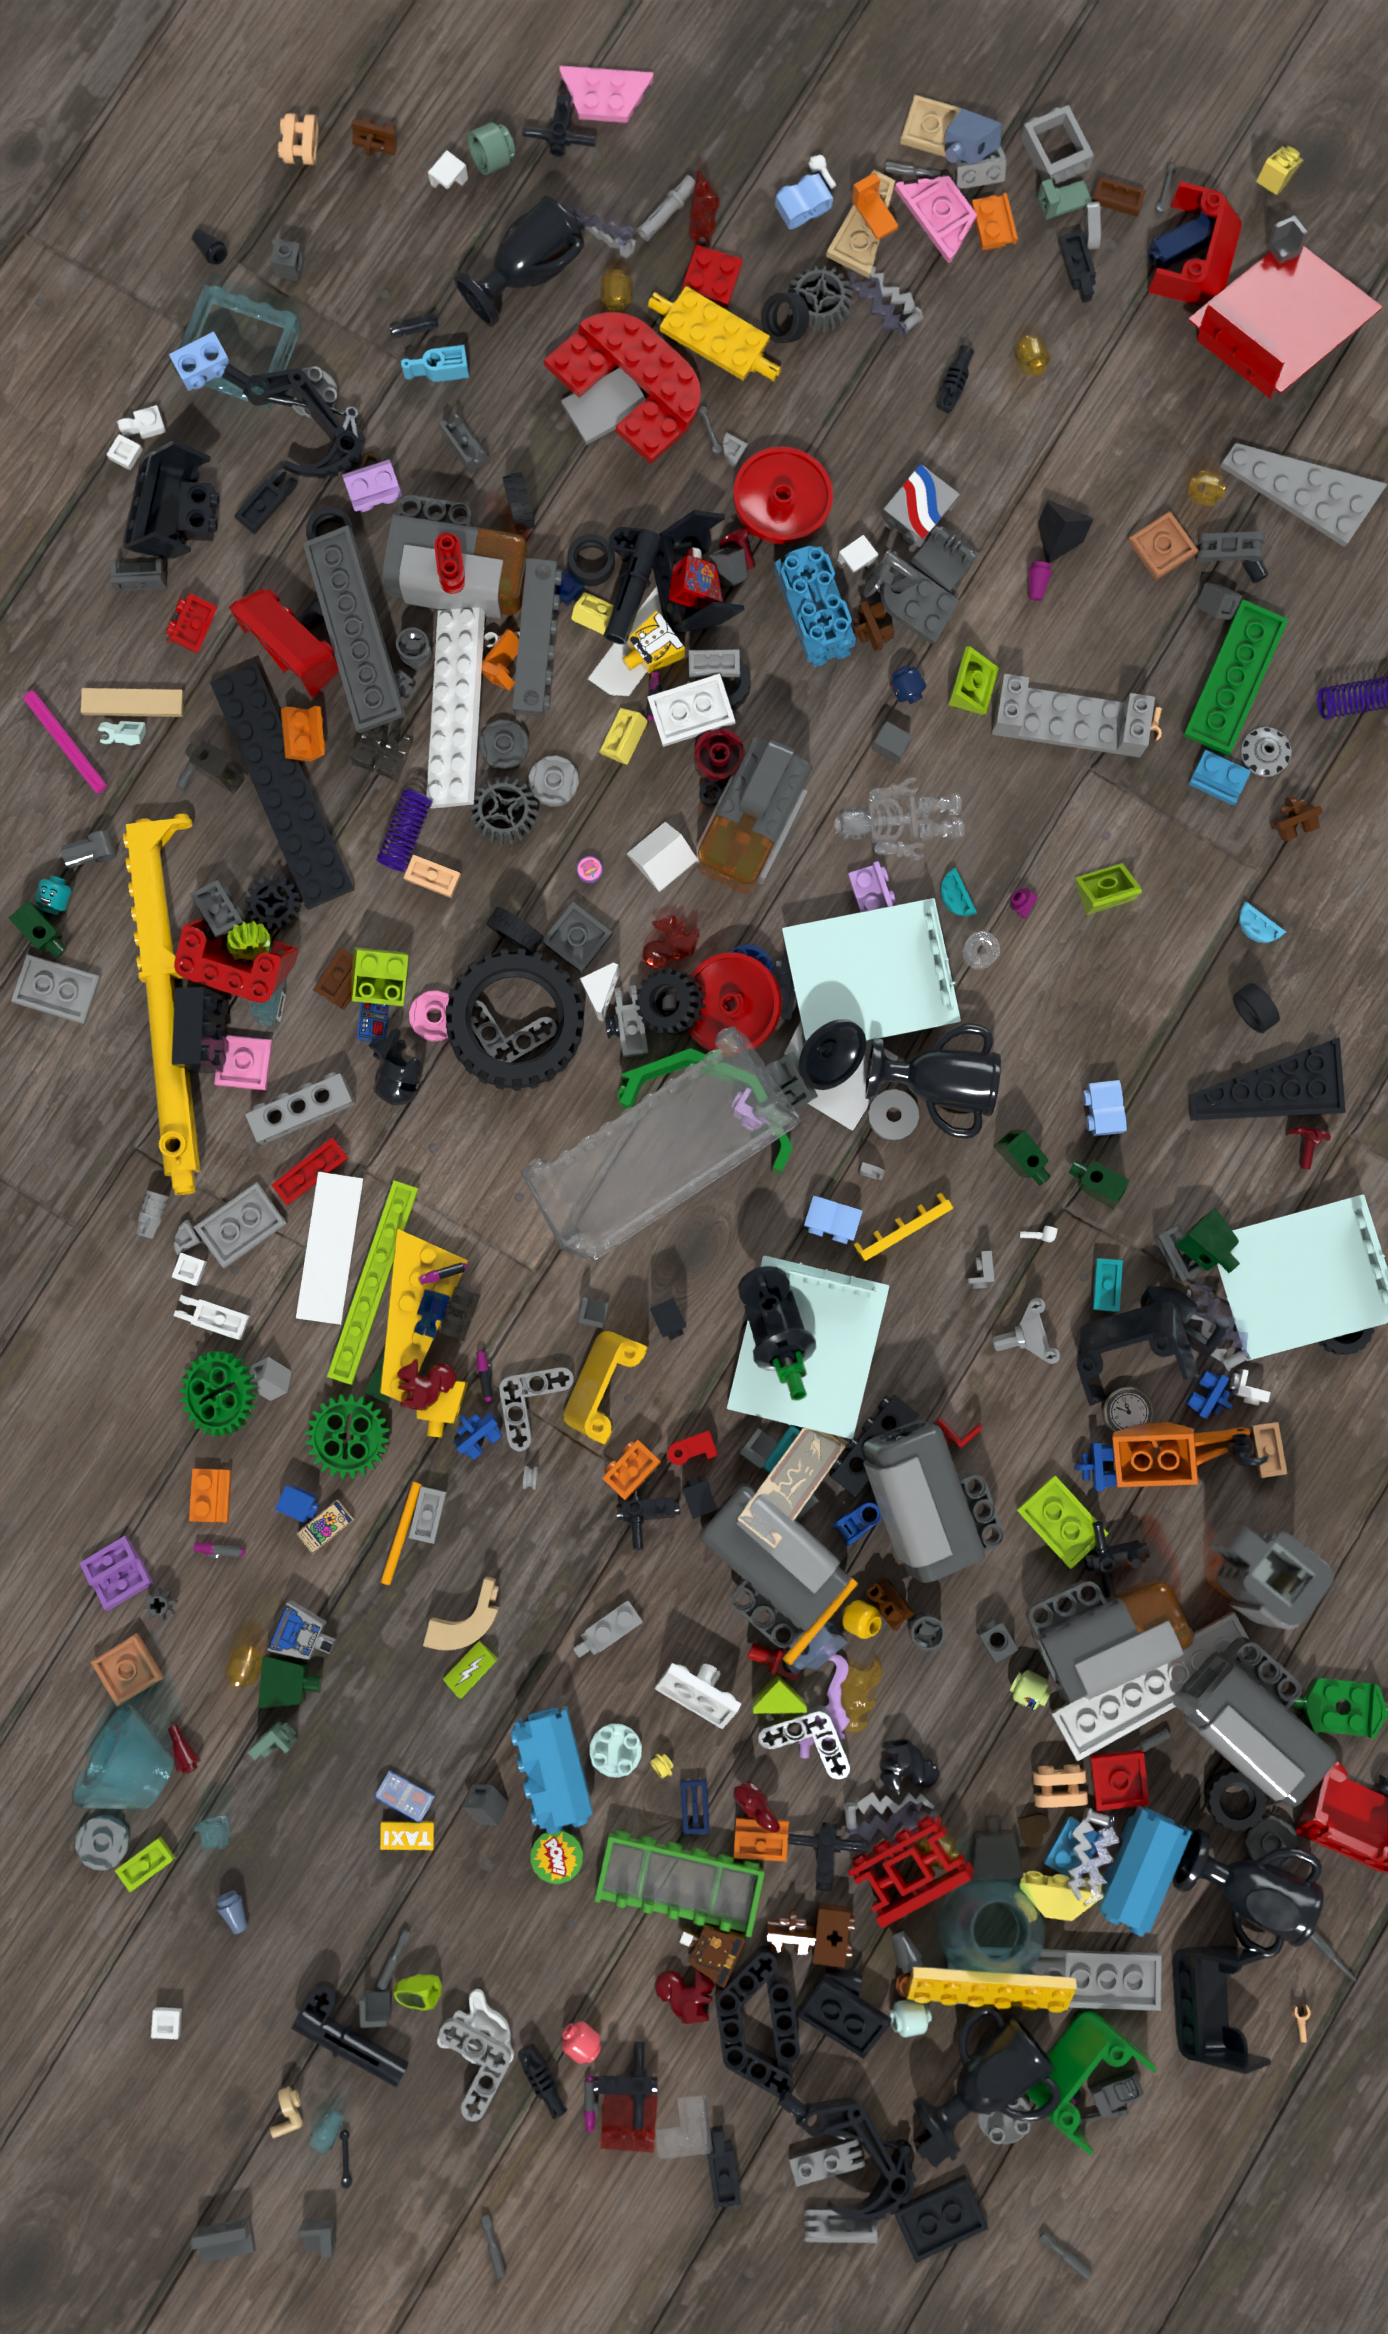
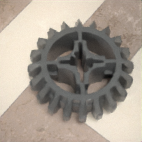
M814 265L812 271L805 267L803 275L797 272L795 280H791L787 292L796 293L801 296L807 307L812 310H808V327L812 328L813 334L817 329H821L824 334L827 327L834 331L836 324L840 326L843 324L844 318L849 316V309L852 308L853 301L851 298L853 293L849 289V281H844L843 273L836 276L835 267L831 271H827L826 265L822 267V270H818L817 266ZM819 293H822V300H820L819 306H817V299L819 298ZM786 302V307H787V309H790V310H789L790 318H793L792 309H791V307L789 306V304Z
M507 776L504 779V783H500V779L496 777L495 785H491L489 781H486V790L481 787L477 789L481 796L474 795V802L476 804L470 805V810L474 812L470 817L472 821L476 822L474 825L475 830H481L480 835L482 838L489 835V842L491 843L495 842L496 838H498L499 845H503L504 840L508 839L509 844L512 845L514 844L513 837L517 836L518 840L522 841V832L530 835L531 831L528 826H536V821L532 818L538 817V811L534 810L538 807V803L532 800L534 793L527 792L528 786L526 784L519 787L520 782L518 779H515L510 784V779ZM500 794H512L518 798L504 799ZM493 799L495 806L489 811V815L484 817L485 807L489 800ZM499 803L502 807H506V810L508 808L510 820L501 813ZM525 805L524 815L516 824L514 815L520 810L519 807ZM502 822L507 824L509 828L500 829L490 824L493 823L495 825Z

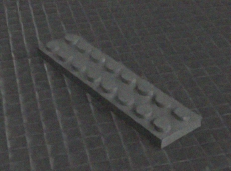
M347 525L304 542V550L356 731L362 733L405 717L406 714L352 528Z

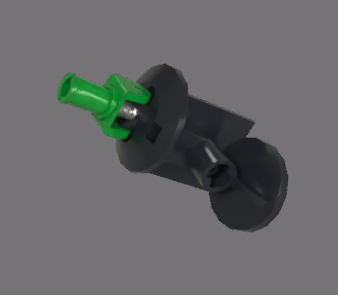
M772 1266L758 1267L742 1277L738 1285V1294L745 1304V1311L756 1344L753 1350V1360L759 1368L767 1371H776L780 1383H787L791 1399L801 1400L807 1395L802 1378L807 1375L804 1362L816 1350V1339L811 1332L806 1331L793 1291H789L790 1280L785 1271Z

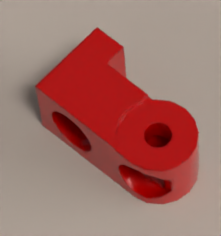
M710 1430L674 1442L668 1448L667 1457L671 1463L682 1465L690 1457L706 1452L709 1459L718 1456Z

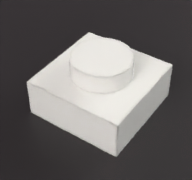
M119 434L108 451L107 457L131 471L143 449L139 444Z
M180 1253L172 1277L198 1286L207 1262Z
M155 2007L152 2017L151 2038L178 2039L181 2032L182 2008Z

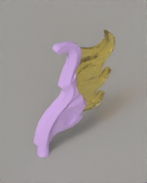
M834 1654L828 1659L836 1664V1672L826 1693L829 1703L825 1707L829 1709L841 1739H844L843 1729L849 1732H859L868 1725L869 1722L867 1720L860 1723L858 1719L876 1704V1699L868 1701L866 1697L868 1692L881 1680L882 1669L880 1664L874 1660L872 1669L860 1671L848 1665L841 1655ZM815 1716V1720H818L820 1724L824 1723V1719H821L820 1716ZM806 1721L807 1728H810V1723L808 1724V1722ZM813 1737L798 1741V1744H800L799 1757H810V1745L814 1742ZM830 1737L824 1738V1739L822 1740V1741L835 1742V1740H834L833 1738H830Z

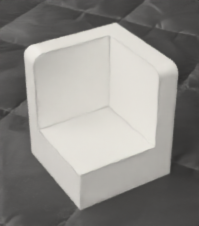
M447 150L428 172L430 184L434 188L440 183L448 189L455 181L463 185L468 179L466 165Z
M863 535L839 552L838 561L840 564L846 562L852 572H856L863 566H866L867 569L874 566L877 562L878 553Z

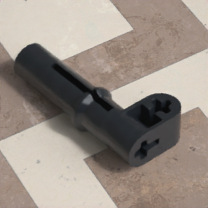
M619 527L612 532L609 538V544L624 561L628 562L626 570L621 572L620 578L622 582L603 634L604 638L610 642L619 645L627 644L645 589L650 587L649 577L662 542V537L654 531Z
M323 1981L317 1983L308 1995L291 2029L330 2050L333 2057L336 2058L339 2055L392 2086L397 2087L409 2062L351 2030L353 2026H344L329 2018L328 2016L337 1998V1990L330 1982ZM323 1992L328 1994L327 2000L323 2001L320 2008L326 2012L325 2015L307 2005L310 2003L316 2007L319 1999L318 1995L321 1996Z

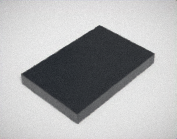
M826 1975L822 1976L796 2013V2016L862 2059L874 2047L889 2028L892 2021L891 2017Z
M966 2175L910 2200L907 2204L899 2205V2211L894 2214L915 2263L989 2229Z

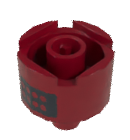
M720 728V730L705 732L698 739L695 746L694 767L698 775L705 782L717 783L720 787L727 786L731 776L737 771L745 755L742 740L734 732ZM724 755V759H715V756Z

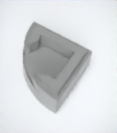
M726 432L723 440L724 456L728 463L736 468L747 450L748 444Z
M862 1162L858 1173L859 1175L881 1181L884 1178L885 1170Z
M189 1220L184 1221L176 1233L174 1249L177 1255L201 1243Z

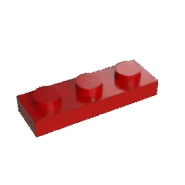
M331 1138L271 1184V1186L285 1204L289 1206L316 1185L318 1172L331 1173L347 1161L349 1157L336 1140Z

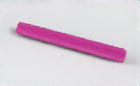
M33 690L23 696L24 701L87 783L97 794L103 792L107 788V784Z

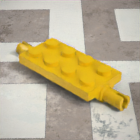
M687 286L674 303L658 295L656 292L653 294L654 298H650L648 307L665 316L660 325L662 333L743 381L750 372L755 371L773 382L777 379L776 376H779L782 367L764 358L763 354L765 347L770 341L769 335Z

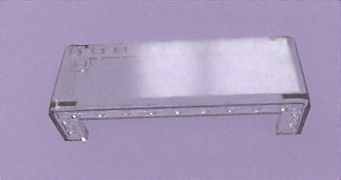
M734 1026L723 1029L718 1033L715 1040L718 1049L707 1053L705 1059L697 1064L688 1066L683 1074L666 1081L663 1087L655 1093L644 1096L642 1102L634 1107L625 1109L620 1117L603 1124L598 1132L583 1138L579 1145L573 1149L562 1152L554 1162L539 1158L534 1159L528 1163L527 1168L521 1171L561 1250L587 1260H594L603 1256L799 1124L800 1117L746 1035Z

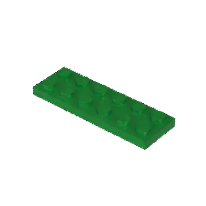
M1242 599L1184 731V737L1228 756L1231 754L1289 619Z

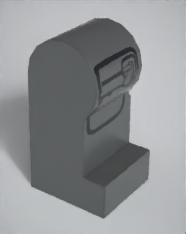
M1133 2070L1118 2073L1087 2086L1102 2118L1112 2114V2110L1125 2105V2103L1136 2101L1144 2094L1137 2075Z

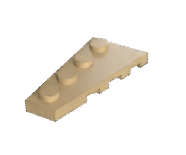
M873 170L871 174L876 173L880 179L878 195L886 207L889 208L895 180ZM855 205L851 208L827 250L826 257L870 279L880 240L875 238Z

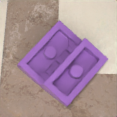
M126 1536L80 1562L89 1585L94 1587L104 1610L107 1611L154 1584L138 1553Z

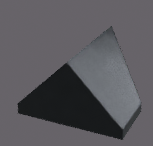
M1047 500L1038 521L1046 563H1051L1083 543L1094 518Z

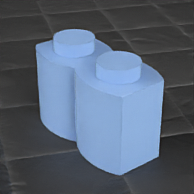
M819 174L806 175L797 185L781 188L776 195L775 206L790 230L831 209L833 197Z
M1120 1080L1089 1083L1086 1086V1090L1082 1092L1083 1103L1085 1106L1088 1105L1089 1115L1086 1116L1087 1130L1092 1132V1136L1119 1134L1127 1131Z
M813 1196L804 1226L808 1227V1233L822 1237L824 1232L833 1235L832 1240L847 1244L848 1240L854 1241L862 1210Z

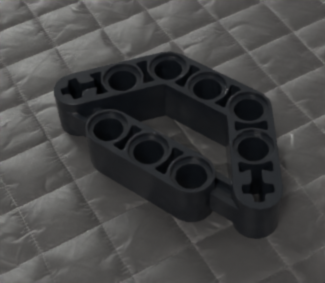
M760 1946L730 1975L725 1988L720 1986L717 1989L715 1995L716 2011L725 2066L730 2071L779 2098L785 2090L790 2093L793 2092L794 2081L791 2063L798 2059L800 2045L790 1982L784 1977H779L776 1953L771 1952L769 1946ZM769 1958L770 1964L763 1963L761 1965L760 1959L767 1960ZM746 1975L752 1977V1984L748 1986L740 1984L739 1980L741 1977ZM766 1982L777 2060L745 2043L741 2007ZM782 1987L787 1990V1993L784 1997L779 1998L774 1996V1990ZM724 1995H731L735 2000L730 2005H724L720 1999ZM781 2015H788L791 2018L790 2022L785 2025L779 2024L777 2019ZM733 2022L738 2025V2028L734 2032H728L724 2029V2026L727 2023ZM786 2042L794 2044V2049L785 2052L781 2049V2046ZM732 2050H738L742 2055L738 2059H731L728 2057V2053ZM756 2063H760L765 2066V2069L760 2073H756L751 2070V2067ZM783 2078H786V2083L781 2082L780 2085L777 2084V2080L781 2081Z

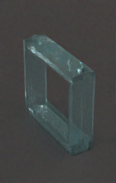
M204 285L179 349L198 340L211 305L214 303L283 327L284 331L267 373L285 370L301 331L298 318L290 311L283 310L281 312L273 309L267 303H256L250 301L244 295L227 293L221 287ZM172 364V366H173V368H174V370H175L177 376L180 377V375H179L177 369L175 368L174 364ZM190 367L186 372H191L196 367ZM216 377L204 385L248 401L247 397L242 394V389L223 377ZM253 387L251 389L255 394H263L265 392L261 387ZM272 403L262 406L270 409Z

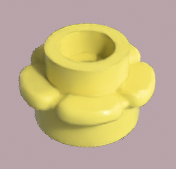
M655 1754V1758L650 1761L655 1772L662 1779L667 1775L671 1776V1769L674 1766L665 1754L662 1756Z

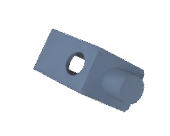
M965 109L960 110L945 133L946 159L951 163H955L960 159L970 164H976L1001 146L1002 123Z
M827 1621L793 1664L789 1665L786 1663V1665L795 1675L804 1667L818 1669L849 1641L833 1622ZM802 1632V1633L800 1634V1636L793 1642V1644H791V1645L789 1646L790 1649H791L792 1646L797 1642V1640L802 1636V1634H803L804 1632Z

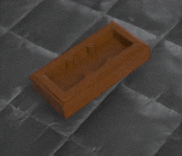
M1099 177L1091 202H1099L1102 207L1138 217L1146 190Z

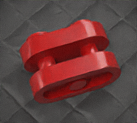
M442 533L436 538L434 543L439 582L443 591L448 594H457L465 586L460 540L453 533Z

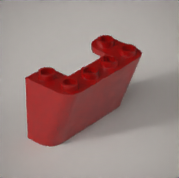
M202 917L183 925L174 968L177 974L185 979L257 1003H264L272 997L295 966L299 948L274 941L271 953H262L256 957L254 962L247 960L243 963L241 959L235 960L228 950L222 949L225 935L216 940H211L206 936L208 925ZM280 950H286V952L277 955Z

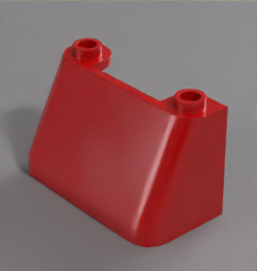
M1335 1762L1329 1772L1310 1792L1299 1817L1296 1832L1304 1838L1374 1870L1388 1874V1797L1347 1779V1770L1343 1768L1341 1763Z

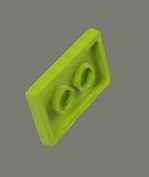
M1055 1475L1048 1479L1016 1509L1069 1569H1072L1096 1546L1092 1523L1097 1520ZM1104 1529V1533H1105V1537H1106V1536L1108 1535V1532Z

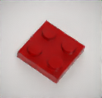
M696 245L681 293L687 286L713 303L728 308L742 268L743 259Z
M1142 1750L1090 1756L1094 1802L1097 1811L1150 1805L1145 1758Z

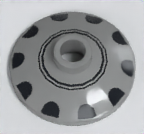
M1262 727L1253 730L1246 736L1241 745V758L1246 768L1255 775L1270 777L1279 774L1287 767L1291 759V746L1286 736L1280 731L1270 727ZM1265 746H1270L1272 753L1266 752Z

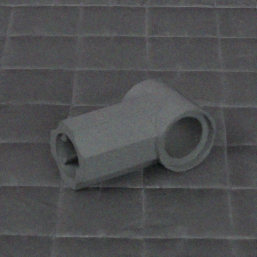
M110 831L93 832L87 836V839L61 846L62 857L68 868L92 861L98 863L107 862L116 858Z

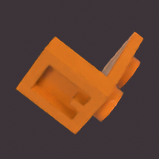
M873 173L854 184L852 202L875 238L880 240L896 231L898 224L878 195L880 179L876 173Z
M507 629L483 660L481 670L491 683L510 691L515 682L508 676L510 671L507 667L518 654L519 639L511 630Z

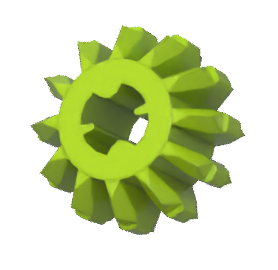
M243 921L242 925H234L233 930L228 931L227 949L235 960L241 959L243 963L247 960L254 962L258 955L270 952L271 938L263 924L257 925L255 921L246 924Z

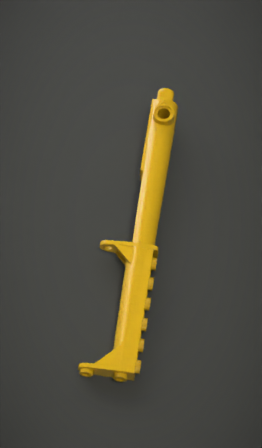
M177 814L174 816V819L151 821L150 819L136 820V823L126 824L127 833H123L125 848H129V857H126V867L132 876V882L128 883L130 896L134 897L135 906L131 907L133 921H137V931H134L136 946L140 948V955H137V965L139 971L142 970V972L138 973V977L141 982L146 983L160 1131L159 1148L163 1156L165 1176L172 1177L175 1195L195 1193V1174L201 1173L190 1073L185 1068L172 1065L174 979L183 977L179 976L174 968L176 956L173 953L160 851L177 830L193 826L192 819H189L188 814ZM180 1144V1148L174 1152L176 1146Z

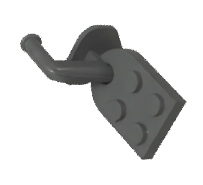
M890 549L887 550L880 564L868 577L863 596L867 598L873 595L875 591H878L885 610L893 618L930 644L936 643L960 601L899 558L896 551H891ZM890 567H892V568H894L896 571H894V572L891 573V572L889 571V569H890Z

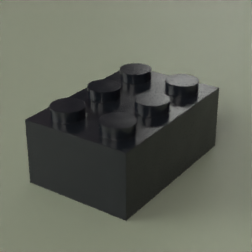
M205 987L175 988L172 1065L185 1068L193 1073L223 1072V1065L226 1063L224 1040L227 1038L225 1017L228 1013V1003L225 996Z

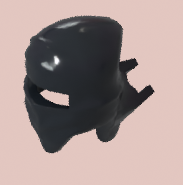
M397 1028L393 1029L386 1039H373L368 1045L369 1048L376 1051L373 1057L380 1061L379 1075L373 1090L378 1097L390 1105H403L411 1102L415 1098L417 1084L421 1083L420 1080L423 1073L420 1060L413 1057L407 1062L403 1059L401 1051L406 1047L404 1040H399L401 1031Z

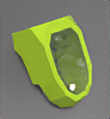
M417 1974L396 1983L393 1994L397 2002L408 2008L429 2010L435 2008L441 1996L442 1985L438 1976Z

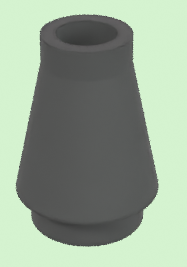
M904 1929L890 1936L898 1968H902L903 1973H908L913 1970V1967L923 1965L921 1961L922 1955L907 1936Z

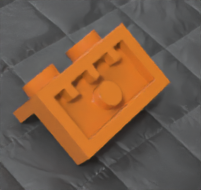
M286 706L282 708L285 758L312 762L325 754V741L323 738L321 707L313 706L310 709H301Z
M639 1440L635 1443L631 1441L622 1450L624 1455L618 1462L612 1461L604 1470L606 1474L602 1479L624 1500H627L661 1463Z

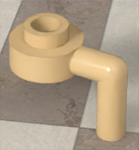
M290 2086L278 2091L282 2112L290 2120L270 2128L273 2139L299 2129L303 2125L302 2118L298 2112V2107L301 2106L298 2091H293Z

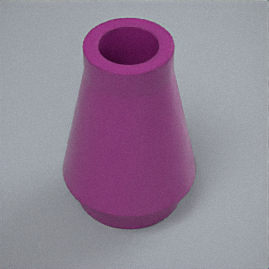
M1040 561L1031 562V567L1028 568V599L1035 601L1043 600L1053 572L1051 564Z

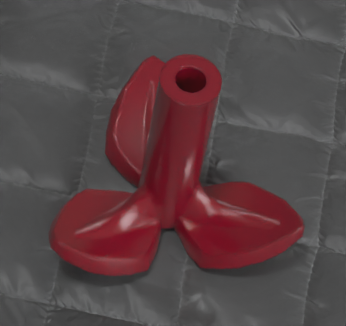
M749 527L729 533L722 539L719 545L721 549L730 541L737 542L738 548L744 549L747 570L755 567L746 540L748 535L755 536L749 531Z
M1297 1127L1286 1133V1136L1301 1134L1305 1137L1300 1168L1311 1169L1315 1145H1319L1323 1139L1327 1141L1331 1139L1330 1134L1316 1128Z

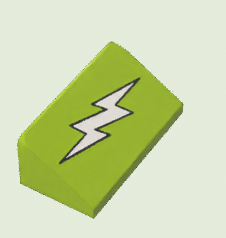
M479 1640L443 1680L454 1694L461 1699L498 1658Z

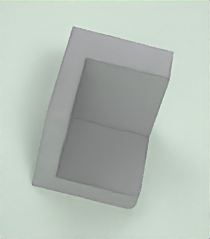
M270 1357L251 1366L249 1375L254 1374L255 1377L250 1382L251 1384L258 1385L252 1391L269 1401L288 1392L291 1371Z

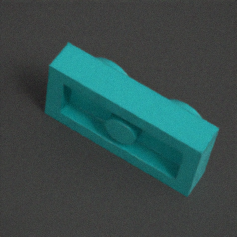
M1095 1259L1092 1310L1120 1312L1123 1260Z

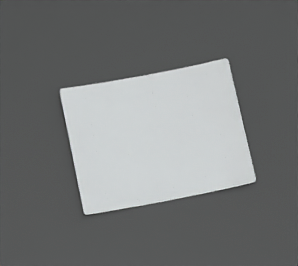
M872 1040L866 1041V1051L863 1060L849 1079L832 1089H815L818 1097L808 1103L850 1130H854L872 1099H865L866 1076ZM884 1048L886 1057L897 1061L898 1056Z

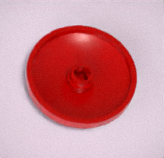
M790 447L768 448L751 456L737 473L733 488V504L741 523L745 527H749V531L753 535L775 544H794L812 537L827 521L833 502L832 484L823 466L809 454Z
M722 953L712 956L694 969L690 976L696 978V983H700L703 987L700 992L705 993L706 999L702 1000V1004H706L705 1010L701 1009L702 1019L695 1021L698 1025L695 1028H689V1034L703 1048L722 1055L745 1054L766 1042L778 1024L782 1007L780 988L772 972L759 960L740 953Z

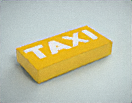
M382 1821L380 1850H434L435 1821H421V1823L417 1821Z

